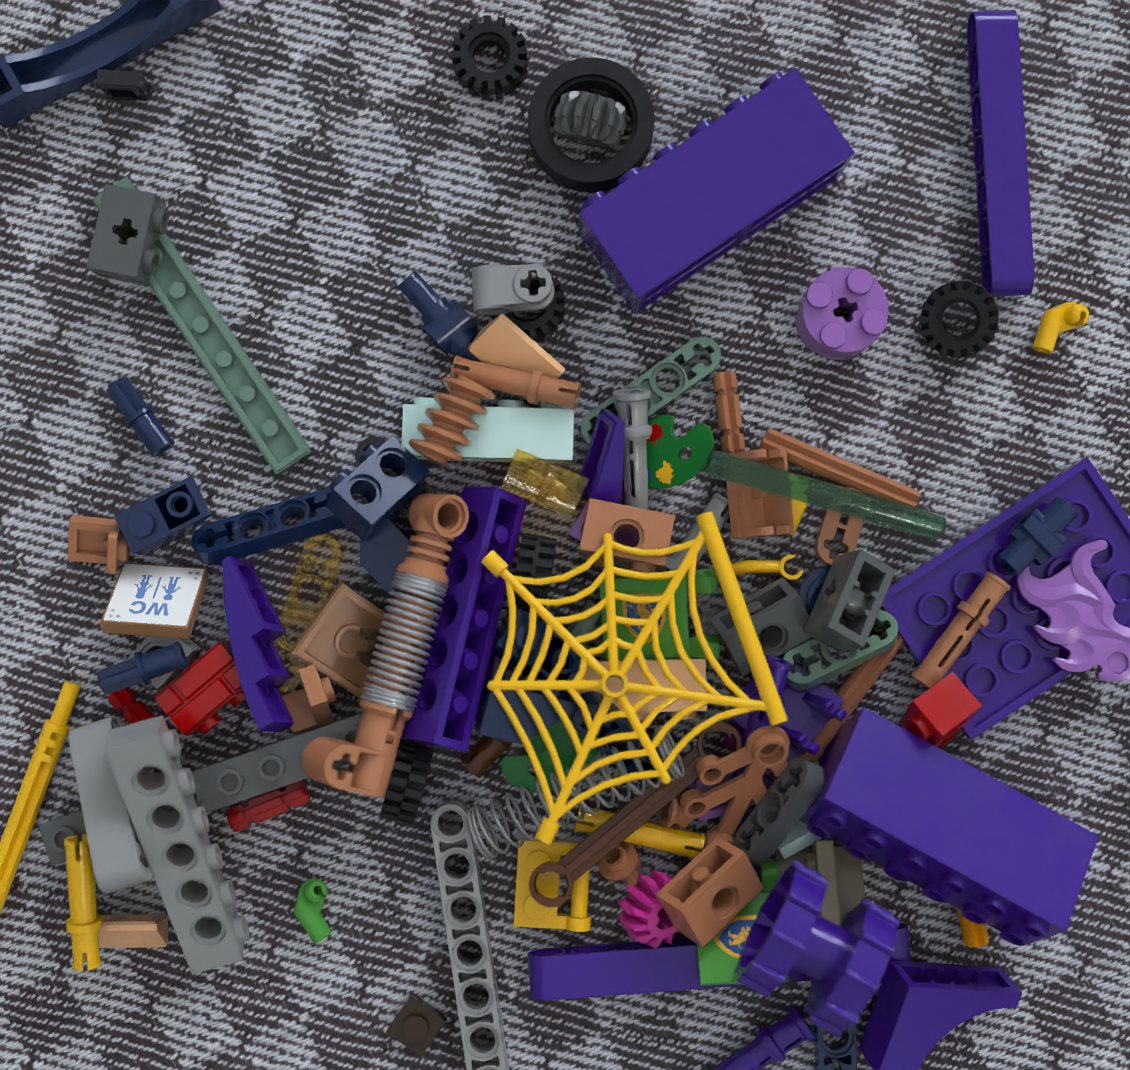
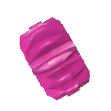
M653 870L649 876L639 873L636 885H626L628 895L618 900L623 910L617 918L621 921V925L625 927V930L628 932L627 934L636 942L645 943L647 946H652L656 949L661 942L671 944L673 934L679 932L674 927L656 896L674 878L673 876L670 877L663 872Z

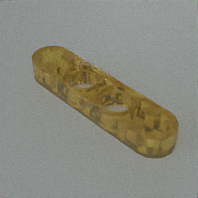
M320 534L308 539L304 545L280 618L285 631L288 625L294 621H301L308 626L332 593L344 555L342 544L337 538L328 534ZM325 541L330 542L329 550L334 552L333 559H325L320 570L322 572H329L327 581L318 575L305 574L307 565L312 569H316L319 557L313 554V549L315 546L322 547ZM307 581L318 583L322 590L319 602L311 606L304 604L299 597V589ZM286 633L273 641L278 653L280 647L291 652L293 644L287 640ZM280 655L283 664H285L287 655ZM296 657L292 658L289 671L295 674L294 679L287 680L283 685H279L277 687L279 692L286 693L297 689L302 683L299 669L307 667L308 664Z

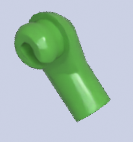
M316 878L308 879L301 885L294 907L295 916L314 944H317L332 933V930L321 915V910L328 894V888L322 880Z

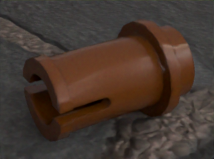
M483 736L460 760L472 774L481 778L483 773L504 751L509 753L512 750L510 745L513 742Z

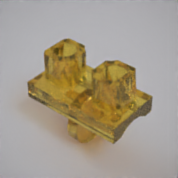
M516 449L500 489L573 518L589 479L520 449Z

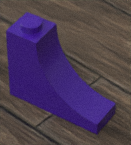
M889 960L859 1049L873 1070H919L932 1048L947 1033L979 1014L1001 1008H1017L1022 992L1001 967Z

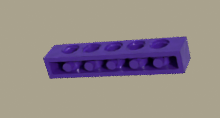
M463 487L461 498L468 507L469 520L465 530L455 537L454 542L449 543L452 546V550L447 552V556L450 557L448 563H444V566L447 567L445 573L449 578L448 588H446V596L443 598L439 597L444 601L443 604L438 605L442 611L435 612L440 616L439 619L433 620L437 622L438 626L431 627L436 633L428 635L434 641L427 642L432 647L430 650H424L430 656L422 657V659L427 661V664L420 666L425 668L426 671L423 673L418 672V674L423 676V679L416 680V682L421 684V687H414L419 692L418 695L412 694V697L416 698L417 703H415L416 707H414L415 711L412 718L405 722L402 738L440 748L467 752L506 592L505 580L501 576L496 578L481 561L489 552L494 550L509 565L507 570L511 571L527 504L526 499L498 487Z

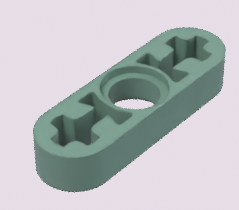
M879 610L874 624L879 629L888 628L885 639L880 640L877 635L868 637L864 650H860V648L852 649V654L844 660L833 659L827 652L828 646L815 638L789 650L783 657L784 660L792 663L786 684L795 690H808L888 652L895 646L897 641L898 624L896 619L890 613ZM815 651H820L821 660L827 668L822 669L821 662L818 661L809 666L808 676L803 677L800 672L792 674L794 662L800 661L803 665L811 664L816 661Z

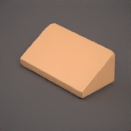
M500 314L485 325L469 346L470 352L483 363L533 373L534 370L544 371L545 376L556 379L565 371V368L504 314Z
M166 914L101 915L102 927L98 930L99 948L166 947L168 944V916Z

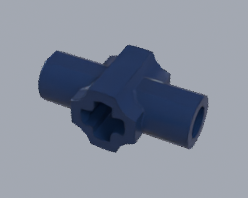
M1056 497L1042 512L1037 508L1031 510L1007 534L1012 542L996 557L998 563L1014 577H1018L1032 562L1037 566L1042 565L1063 547L1067 538L1062 532L1078 517L1075 509L1064 499Z

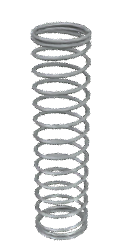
M659 725V727H655L654 737L663 727L662 725ZM669 732L657 746L663 761H665L676 746ZM627 740L628 750H636L633 742ZM611 747L612 755L619 753L616 747ZM596 753V761L603 759L600 753ZM680 754L677 755L668 769L673 776L671 781L684 776L685 771ZM632 758L639 772L644 771L640 758ZM622 759L616 761L615 763L621 775H626L627 770ZM586 761L583 764L582 770L589 766ZM607 765L599 768L605 781L612 779ZM566 766V777L568 776L571 767ZM551 772V785L558 797L559 791L556 783L560 791L562 788L557 775ZM593 773L585 777L590 788L597 785ZM657 777V784H654L649 778L641 779V791L636 789L631 781L626 782V797L621 796L614 786L610 787L611 804H607L597 793L595 794V811H592L583 800L580 802V817H576L569 810L566 813V823L561 824L559 821L557 823L560 824L561 828H567L570 817L576 821H582L585 810L590 814L597 815L600 803L607 808H613L615 795L622 801H628L631 789L635 793L643 795L646 789V782L654 788H659L661 779ZM536 779L535 788L537 795L543 808L549 816L550 814L546 802L542 796L539 787V780ZM579 782L572 788L575 796L582 793ZM521 786L520 796L523 805L536 825L537 833L540 822L535 803L528 789ZM507 792L505 794V803L513 822L521 832L520 843L516 844L511 840L506 817L496 800L491 799L490 810L498 829L507 840L505 850L499 849L494 828L482 807L476 805V807L470 808L467 813V823L471 837L479 852L488 860L496 858L498 852L507 854L510 844L517 848L522 847L525 837L531 841H537L535 837H531L525 832L518 804L512 794ZM524 792H525V794H526V796H527V798H528V800H529V802H530V804H531L533 813H532V811H531V809H530V807H529V805H528V803H527V800H526V798H525ZM509 798H510V800H511V802H512V804H513V806H514V808H515V810H516V813H517V815H518L519 822H518V820L516 819V816H515V814H514V812H513V810H512V808H511V805H510V802H509ZM494 805L500 813L505 830L501 826V823L496 815ZM475 817L483 836L491 846V852H489L482 838L480 837L479 831L476 826Z

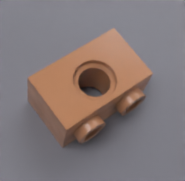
M590 498L579 549L580 556H585L588 560L603 544L602 537L605 533H610L612 541H614V536L621 530H630L636 534L638 544L635 548L662 549L669 547L675 515ZM613 549V562L630 565L629 570L652 573L655 571L664 572L668 554L663 556H637ZM603 555L593 564L594 566L604 568Z
M717 836L670 880L656 896L676 930L703 948L764 887L746 853Z

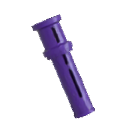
M792 1005L788 1008L789 1013L770 1027L764 1025L760 1027L759 1032L756 1033L757 1038L716 1065L712 1070H759L772 1061L781 1063L786 1060V1053L805 1040L812 1042L816 1039V1036L797 1007Z

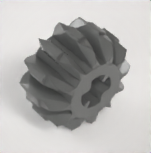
M578 91L567 92L561 95L560 102L556 106L554 129L560 137L567 138L568 141L576 142L580 145H587L593 148H613L619 145L620 138L624 134L626 125L625 107L621 103L615 102L612 98H605L600 94L595 95L586 91L584 93Z

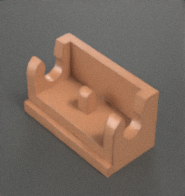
M756 449L724 454L731 538H760L794 534L786 449L767 451L766 449Z

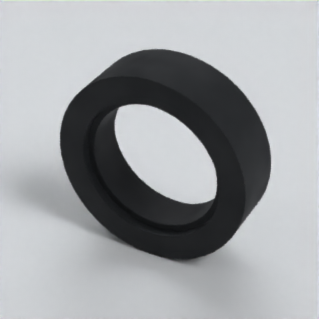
M579 58L566 62L552 70L536 88L528 111L530 146L539 166L558 184L579 192H599L613 189L619 186L617 181L626 172L635 167L640 169L649 153L654 131L653 104L643 83L626 67L603 58ZM583 89H599L618 98L627 109L632 123V133L626 146L616 156L599 163H583L565 155L555 144L549 128L551 116L557 104H559L562 94Z

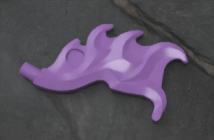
M1097 540L1080 546L1072 554L1069 565L1049 578L1039 579L1031 576L1028 566L1016 578L1017 588L1021 596L1029 604L1040 608L1047 614L1049 619L1047 627L1034 625L1033 628L1041 638L1050 643L1061 645L1069 652L1066 659L1054 657L1052 661L1060 669L1069 672H1083L1097 665L1098 671L1095 673L1096 679L1102 681L1120 682L1130 679V628L1120 625L1114 620L1113 611L1116 605L1091 567V558L1095 553L1105 550L1108 546L1105 540Z

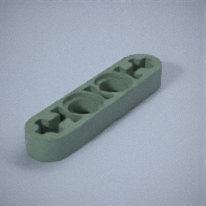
M696 337L622 389L644 388L651 390V398L647 399V415L650 418L711 375L720 363L721 350L713 339ZM698 347L701 351L709 349L712 353L708 359L710 365L706 367L703 363L696 364L689 370V373L694 378L688 380L684 368L675 360L681 358L683 365H685L695 355L693 348ZM672 370L678 375L679 387L675 391L664 392L657 387L656 375L660 371ZM613 396L591 410L583 418L581 436L588 446L592 438L588 434L592 430L590 422L594 419L597 420L602 408L607 409L610 406H614L618 417L617 401L613 399Z

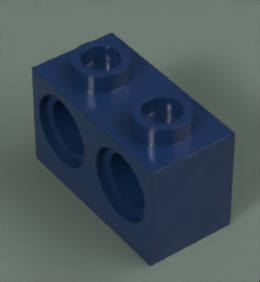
M393 436L381 446L376 442L373 443L358 460L361 464L354 471L350 472L348 469H344L329 485L332 493L326 507L362 541H365L421 488L430 472ZM381 468L392 469L398 477L387 476L382 472ZM351 494L364 496L369 504L356 502Z

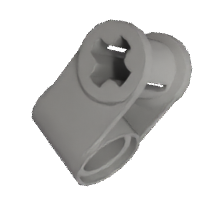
M540 264L481 265L471 270L473 313L500 315L509 312L539 311L548 307L554 299L555 289L551 274ZM532 280H539L541 287L538 288V295L532 296L529 293L528 288L531 287Z

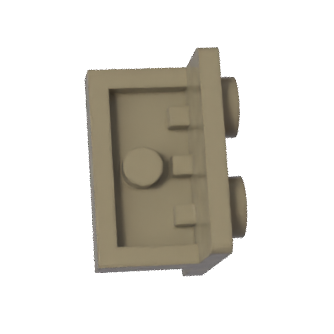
M833 840L815 841L809 848H805L786 859L782 857L777 849L775 851V862L778 864L779 875H782L795 859L824 875L823 879L829 881L821 906L822 911L819 915L841 927L847 912L850 913L860 904L862 898H865L862 860L846 852L845 846L833 847Z

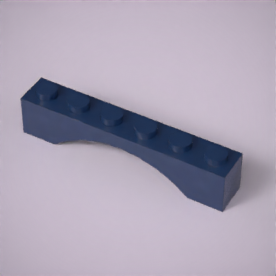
M129 0L106 18L69 38L42 48L1 57L0 125L6 129L97 79V69L113 70L219 12L223 9L218 0Z

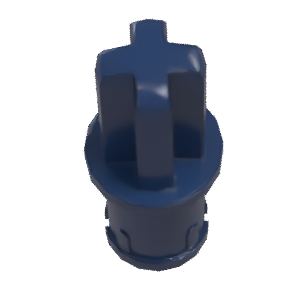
M121 377L109 385L107 393L126 418L125 426L128 429L133 428L150 452L151 457L161 455L175 444L173 438L168 435L155 417L156 409L153 406H147L128 378Z
M177 641L172 645L146 654H142L140 651L136 652L135 658L103 668L97 672V680L103 693L111 694L142 682L145 685H149L152 683L151 679L181 668H187L188 662L181 643Z

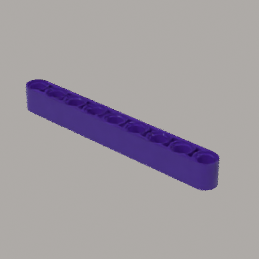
M899 924L893 947L895 951L889 960L911 962L907 924ZM688 937L674 938L671 944L661 942L656 949L652 946H647L645 943L642 944L641 942L634 941L543 948L527 953L530 997L534 1000H561L745 986L743 984L700 985L697 943ZM793 968L788 972V982L812 980V978Z

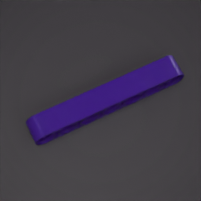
M1014 9L972 11L967 22V51L982 286L993 297L1030 295L1034 287V259L1018 16Z

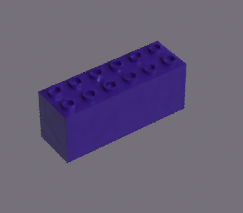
M796 67L785 75L780 71L774 73L759 86L761 91L751 98L747 99L745 95L738 97L724 109V116L713 123L710 119L699 123L689 132L690 138L677 147L674 143L668 144L653 156L655 162L643 170H640L639 167L629 170L618 179L617 183L619 186L607 194L599 191L583 202V210L579 212V234L634 315L829 185L843 173L855 152Z
M865 707L841 725L835 737L827 746L819 764L824 771L822 790L799 820L807 825L806 828L809 832L820 838H832L844 845L846 852L861 860L870 859L884 867L883 870L888 876L903 882L909 881L923 889L922 893L926 897L936 902L949 903L962 910L961 914L963 917L974 923L987 924L1000 931V936L1004 940L1012 944L1025 946L1067 931L1099 838L1098 835L933 744L923 741L920 737Z

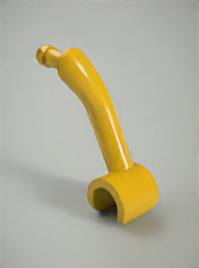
M792 554L784 556L779 560H742L731 563L735 575L778 573L785 580H794L799 578L804 571L800 570L794 575H789L785 572V562L795 557Z

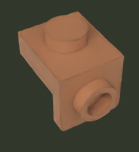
M72 515L69 520L67 560L107 564L106 573L116 574L121 561H128L130 547L116 519Z
M315 664L299 669L304 685L303 689L282 696L295 723L290 727L293 735H299L334 722L329 703L337 700L329 677L320 679Z

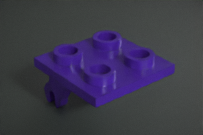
M781 654L778 658L783 659L785 654ZM794 662L792 674L800 672L803 677L809 675V672ZM754 677L742 690L749 698L751 692L757 690ZM823 683L803 691L795 690L785 684L781 699L785 702L783 708L788 721L774 726L782 728L790 740L789 754L786 759L787 763L795 758H800L806 752L816 755L821 748L814 739L831 719L835 718L842 722L848 714L841 707L845 700ZM729 706V707L726 709V711L731 710V709H734V708H737V707H731V706ZM750 712L730 717L729 719L745 731Z

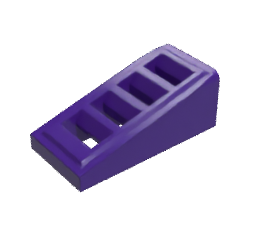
M603 408L599 412L577 486L588 499L620 504L622 496L625 423L610 410Z

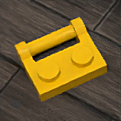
M525 838L522 847L518 848L514 927L566 929L574 932H587L591 930V916L587 915L590 869L573 883L570 913H557L558 906L545 907L540 905L533 899L529 890L530 876L536 867L547 861L558 862L560 856H565L582 841L553 840L552 844L549 845L538 839L537 841H531ZM553 871L545 872L544 874L539 873L536 879V888L539 894L541 893L547 898L558 896V873Z

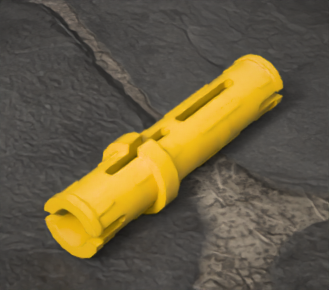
M581 804L579 806L577 817L581 816ZM589 807L592 811L596 810V808ZM599 809L598 814L593 815L585 810L583 820L576 821L574 831L591 834L615 813ZM647 821L623 842L695 858L700 853V850L704 848L705 833L692 832L676 827H662L659 823Z
M82 834V841L79 842V846L78 835H72L64 839L70 917L66 920V931L71 934L72 968L76 971H83V963L86 962L87 954V969L93 970L102 964L98 930L102 927V916L97 913L95 874L87 834Z

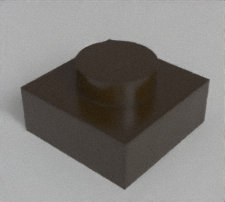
M412 993L388 1026L386 1032L421 1057L445 1024L447 1017Z

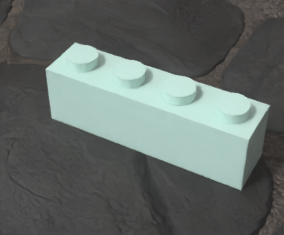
M414 398V405L403 404L402 445L418 460L430 459L414 451L409 445L410 439H425L417 430V426L419 423L433 424L425 414L427 408L441 409L433 398ZM499 400L498 407L483 406L488 411L486 415L472 414L471 418L478 424L479 429L478 431L464 429L463 433L471 441L470 446L456 444L455 449L462 455V461L573 464L574 410L546 402H540V408H523V401Z

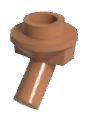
M622 842L599 861L600 873L609 881L623 880L625 886L637 884L638 872L636 869L642 866L640 855L632 844Z

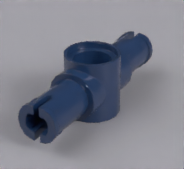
M414 271L403 280L398 288L423 315L420 319L424 323L422 329L446 355L451 353L454 357L459 355L465 359L481 362L469 350V346L478 335L475 330L478 326L462 306L454 299L449 302L446 297L440 298L417 271Z

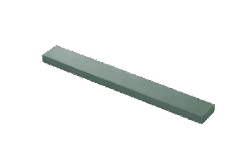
M127 176L114 184V186L137 190ZM103 192L92 198L98 210ZM135 231L132 236L126 235L124 241L127 242L130 237L136 238L138 233ZM166 232L163 235L160 234L156 249L160 255L159 266L156 274L150 276L149 286L277 476H280L313 454V451Z

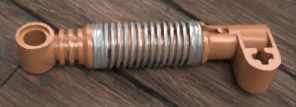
M425 492L418 495L412 501L409 508V520L413 527L412 531L416 532L417 536L411 535L410 542L414 543V546H408L407 552L411 554V557L405 556L404 562L397 565L396 572H394L395 576H393L394 580L391 586L401 589L402 593L389 591L390 595L394 596V599H387L389 603H392V606L385 607L386 610L390 611V614H383V617L387 618L388 621L380 622L386 628L379 629V632L384 634V636L376 638L382 643H377L374 646L380 650L379 652H372L373 656L378 658L370 660L372 664H375V667L370 666L368 668L373 674L366 675L367 679L371 680V682H365L364 691L361 692L363 695L360 696L359 705L363 712L355 742L331 737L313 739L305 747L301 762L303 771L309 778L336 789L385 798L404 724L412 718L415 711L414 707H416L415 703H417V700L412 697V694H419L414 687H421V684L416 682V680L423 679V676L418 674V672L423 673L426 671L420 665L427 664V661L422 659V657L430 656L424 650H430L432 647L427 642L434 641L428 635L436 633L431 627L438 626L437 622L433 620L440 618L435 612L442 611L438 605L443 604L444 601L439 597H445L446 588H448L449 578L445 573L447 567L442 566V563H448L450 558L445 555V552H451L452 546L448 545V541L454 542L455 537L465 530L469 520L468 507L464 500L457 495ZM334 760L349 762L347 771L332 766Z

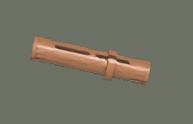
M456 356L453 360V365H457V367H451V378H458L454 374L457 373L473 380L488 390L527 398L528 403L535 405L541 401L568 407L572 410H575L578 401L576 398H579L581 383L579 382L574 383L547 377L544 371L534 370L533 373L469 360L461 356Z
M987 571L985 577L966 602L961 601L956 607L959 612L911 676L928 689L941 681L981 626L986 628L989 624L990 619L988 616L1011 587L1001 578Z

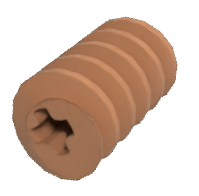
M457 373L454 374L458 378L443 377L441 381L449 394L437 392L433 396V399L441 409L427 408L425 411L426 416L433 424L419 423L417 426V430L425 439H410L409 445L414 451L450 470L452 469L447 464L448 460L462 461L463 459L462 455L455 449L456 444L470 446L471 441L463 433L464 429L475 431L479 429L478 424L471 418L472 414L486 415L488 412L479 402L480 399L494 400L496 397L490 390Z

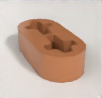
M846 487L839 489L830 495L826 502L814 543V551L819 561L827 566L832 565L834 559L829 557L830 550L824 547V542L833 540L837 529L842 531L839 544L845 547V552L835 556L849 553L856 549L867 512V502L864 495L855 488ZM847 496H850L852 498L851 505L857 507V512L848 514L843 525L839 523L842 510L836 507V502L843 501Z

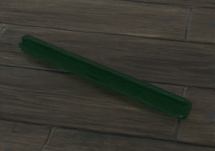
M717 450L711 451L706 460L705 472L709 476L933 540L940 539L946 531V519L942 515Z

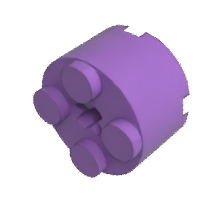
M850 267L831 269L817 277L802 296L795 316L798 335L808 349L827 359L846 360L853 358L866 350L886 328L889 313L888 301L881 285L867 270ZM839 307L841 311H846L849 317L846 320L842 316L835 317L833 312Z

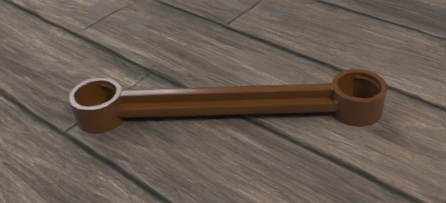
M717 722L700 732L696 747L681 758L685 771L683 777L675 778V781H670L669 784H664L661 781L659 788L649 785L646 787L643 795L638 794L558 862L547 861L536 867L529 880V890L533 899L545 907H557L566 902L572 893L573 883L699 778L696 764L702 757L707 756L703 750L705 735L708 732L712 734L716 731H723L729 736L731 735L734 742L733 753L741 749V738L736 729L729 724ZM553 871L560 876L565 874L567 889L562 897L559 895L555 898H547L541 893L539 894L536 888V879L540 872L544 874L545 872Z

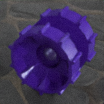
M794 859L784 873L779 875L777 882L763 905H761L759 913L743 943V949L734 973L739 975L737 982L766 998L769 997L771 991L777 988L779 984H783L791 968L812 978L807 1004L803 1011L810 1014L808 1021L840 1037L844 1030L857 1023L858 1017L867 1006L874 992H877L878 984L891 955L895 951L893 947L900 920L894 918L892 912L864 897L860 904L850 913L847 912L841 927L820 916L825 890L829 881L823 879L824 875Z

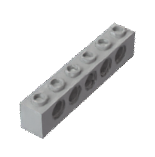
M163 715L111 729L104 751L191 974L242 961L244 943L250 940L249 927L245 916H238L234 905H236L237 899L232 881L230 879L225 881L222 875L223 859L217 843L211 844L207 834L209 832V820L206 810L203 806L197 807L194 800V778L189 768L183 769L178 757L181 755V745L174 729L168 730ZM149 766L157 767L162 773L152 774L144 768ZM169 805L176 810L164 811L159 806ZM184 843L190 847L179 848L176 847L174 844ZM197 880L203 884L195 885L188 881ZM204 917H213L216 920H206Z

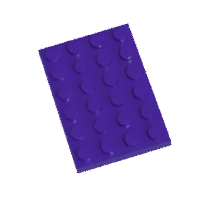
M1088 457L1082 458L889 586L881 605V610L890 613L896 619L898 633L902 636L905 646L918 665L921 664L935 642L959 612L956 607L961 601L966 602L985 577L987 571L995 574L1011 587L988 616L990 622L986 628L982 626L979 628L959 658L943 677L945 678L953 672L982 705L962 731L967 739H974L1073 673L1060 669L1052 661L1054 657L1066 659L1069 652L1061 645L1050 643L1041 638L1033 628L1034 625L1047 627L1049 625L1047 614L1040 608L1029 604L1021 596L1017 588V577L1009 574L996 559L1012 542L1007 536L1011 528L1031 510L1037 508L1042 512L1056 497L1067 501L1078 515L1062 532L1067 538L1063 547L1042 565L1037 566L1034 562L1029 565L1031 576L1039 579L1049 578L1069 565L1070 558L1077 548L1086 543L1105 540L1108 544L1107 548L1093 555L1091 567L1116 605L1113 611L1114 620L1118 624L1130 628V519Z

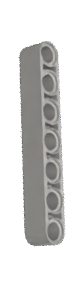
M450 799L443 802L434 812L431 818V832L466 1070H510L477 847L471 837L467 823L469 807L459 800ZM448 810L459 813L463 820V827L455 832L446 830L440 821L441 814ZM452 854L465 856L470 864L469 870L462 874L452 872L447 866V858ZM459 897H467L474 902L476 911L472 915L461 916L454 910L453 901ZM473 940L481 946L482 954L474 959L466 958L461 954L459 945L464 941ZM480 984L487 989L489 996L482 1001H473L467 996L465 989L469 985ZM484 1027L494 1033L495 1039L491 1043L480 1044L473 1038L472 1032L477 1028Z

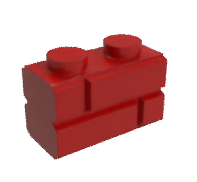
M227 640L216 643L154 696V700L186 736L195 734L197 731L204 736L223 720L218 713L230 703L234 708H237L246 701L231 645Z

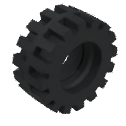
M523 533L515 576L535 579L551 577L557 539ZM522 584L535 598L548 599L550 584ZM514 591L516 609L521 608L526 612H530V606Z

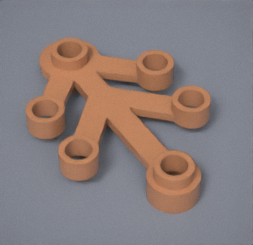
M778 726L761 727L751 733L745 747L721 759L715 755H707L697 762L696 771L699 779L703 784L709 786L718 784L724 779L726 774L747 765L743 774L705 793L700 789H690L681 796L680 803L687 817L692 819L704 816L709 809L731 799L718 827H713L705 833L704 848L717 836L733 845L735 843L734 834L751 799H753L757 806L768 791L762 781L766 769L771 768L775 774V782L788 765L786 759L789 754L790 740L782 728ZM780 807L778 808V811L776 813V818L779 814Z

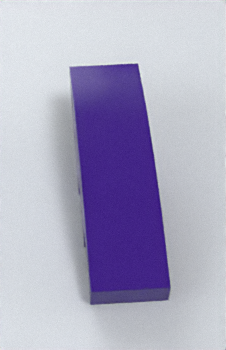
M227 556L222 560L224 607L231 650L242 690L259 731L282 733L295 724L277 688L290 679L273 643L274 640L285 634L286 631L252 562Z

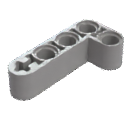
M115 716L69 731V745L93 870L98 886L105 895L152 879L150 866L104 751L110 730L128 725Z

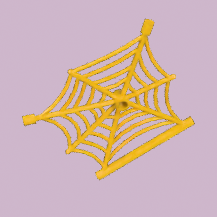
M712 511L696 517L700 532L695 539L662 549H640L625 546L612 541V535L605 533L602 537L603 544L584 564L563 575L538 579L514 576L507 570L509 565L494 550L489 552L481 561L496 578L501 576L506 584L509 606L508 636L503 658L493 681L487 683V688L493 691L522 741L544 795L550 815L548 818H543L535 835L536 839L551 845L560 827V824L557 823L558 819L578 803L604 789L632 780L660 777L662 783L669 784L671 777L667 770L677 755L700 732L721 720L760 710L766 711L771 726L788 721ZM704 542L762 701L750 699L731 681L715 659L703 634L696 604L695 574L697 554ZM613 549L637 556H663L689 549L677 570L644 573L614 567ZM603 555L604 570L589 587L573 596L555 600L535 598L522 585H545L567 581L588 570ZM687 571L689 608L697 639L711 666L724 684L737 697L724 696L717 692L700 676L684 650L676 624L674 593ZM614 574L642 580L672 578L662 596L638 597L615 592ZM605 580V597L598 604L582 613L565 617H554L544 607L577 602L593 593ZM515 591L530 606L528 635L521 658L509 681H501L511 658L515 639ZM615 599L635 604L657 603L648 619L616 616ZM667 605L669 626L678 655L693 679L708 693L686 690L667 666L659 647L658 620ZM606 606L607 622L592 633L574 637L562 625L584 620L601 611ZM538 614L547 623L541 648L527 679L518 680L529 658L535 637ZM616 623L643 626L633 644L617 637ZM554 630L564 640L558 662L547 680H535L546 657ZM607 631V639L597 647L586 650L580 644L594 640ZM650 634L652 637V649L661 671L675 688L662 687L648 669L641 649ZM618 646L629 650L620 667L618 666ZM571 647L581 657L579 671L573 680H555L565 665ZM607 648L609 672L593 657V655L604 652ZM636 658L642 674L651 685L628 682L626 674ZM587 666L602 680H582L586 674ZM612 677L619 678L623 683V689L617 693L610 692L606 687L607 680ZM501 690H515L544 740L562 788L555 804L533 746ZM524 690H541L561 718L572 739L577 756L567 778L549 733ZM551 690H567L580 707L588 729L582 745L568 715ZM576 690H602L604 697L593 721L587 704ZM633 692L647 695L631 706L625 693ZM657 696L668 697V699L653 708L642 723L640 722L636 712ZM613 699H617L622 710L607 714ZM679 699L696 701L680 710L671 718L651 742L645 730L662 710ZM709 703L737 707L718 713L697 725L679 741L665 761H661L655 749L668 731L686 715ZM627 717L634 730L633 732L613 734L595 740L601 725L616 718ZM639 739L644 748L619 752L597 760L581 771L592 748L614 741ZM648 756L655 770L629 773L604 781L579 794L566 804L574 784L600 767L621 759Z

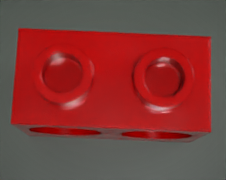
M951 672L916 698L897 725L920 737L923 741L941 748L963 731L982 705L959 678Z

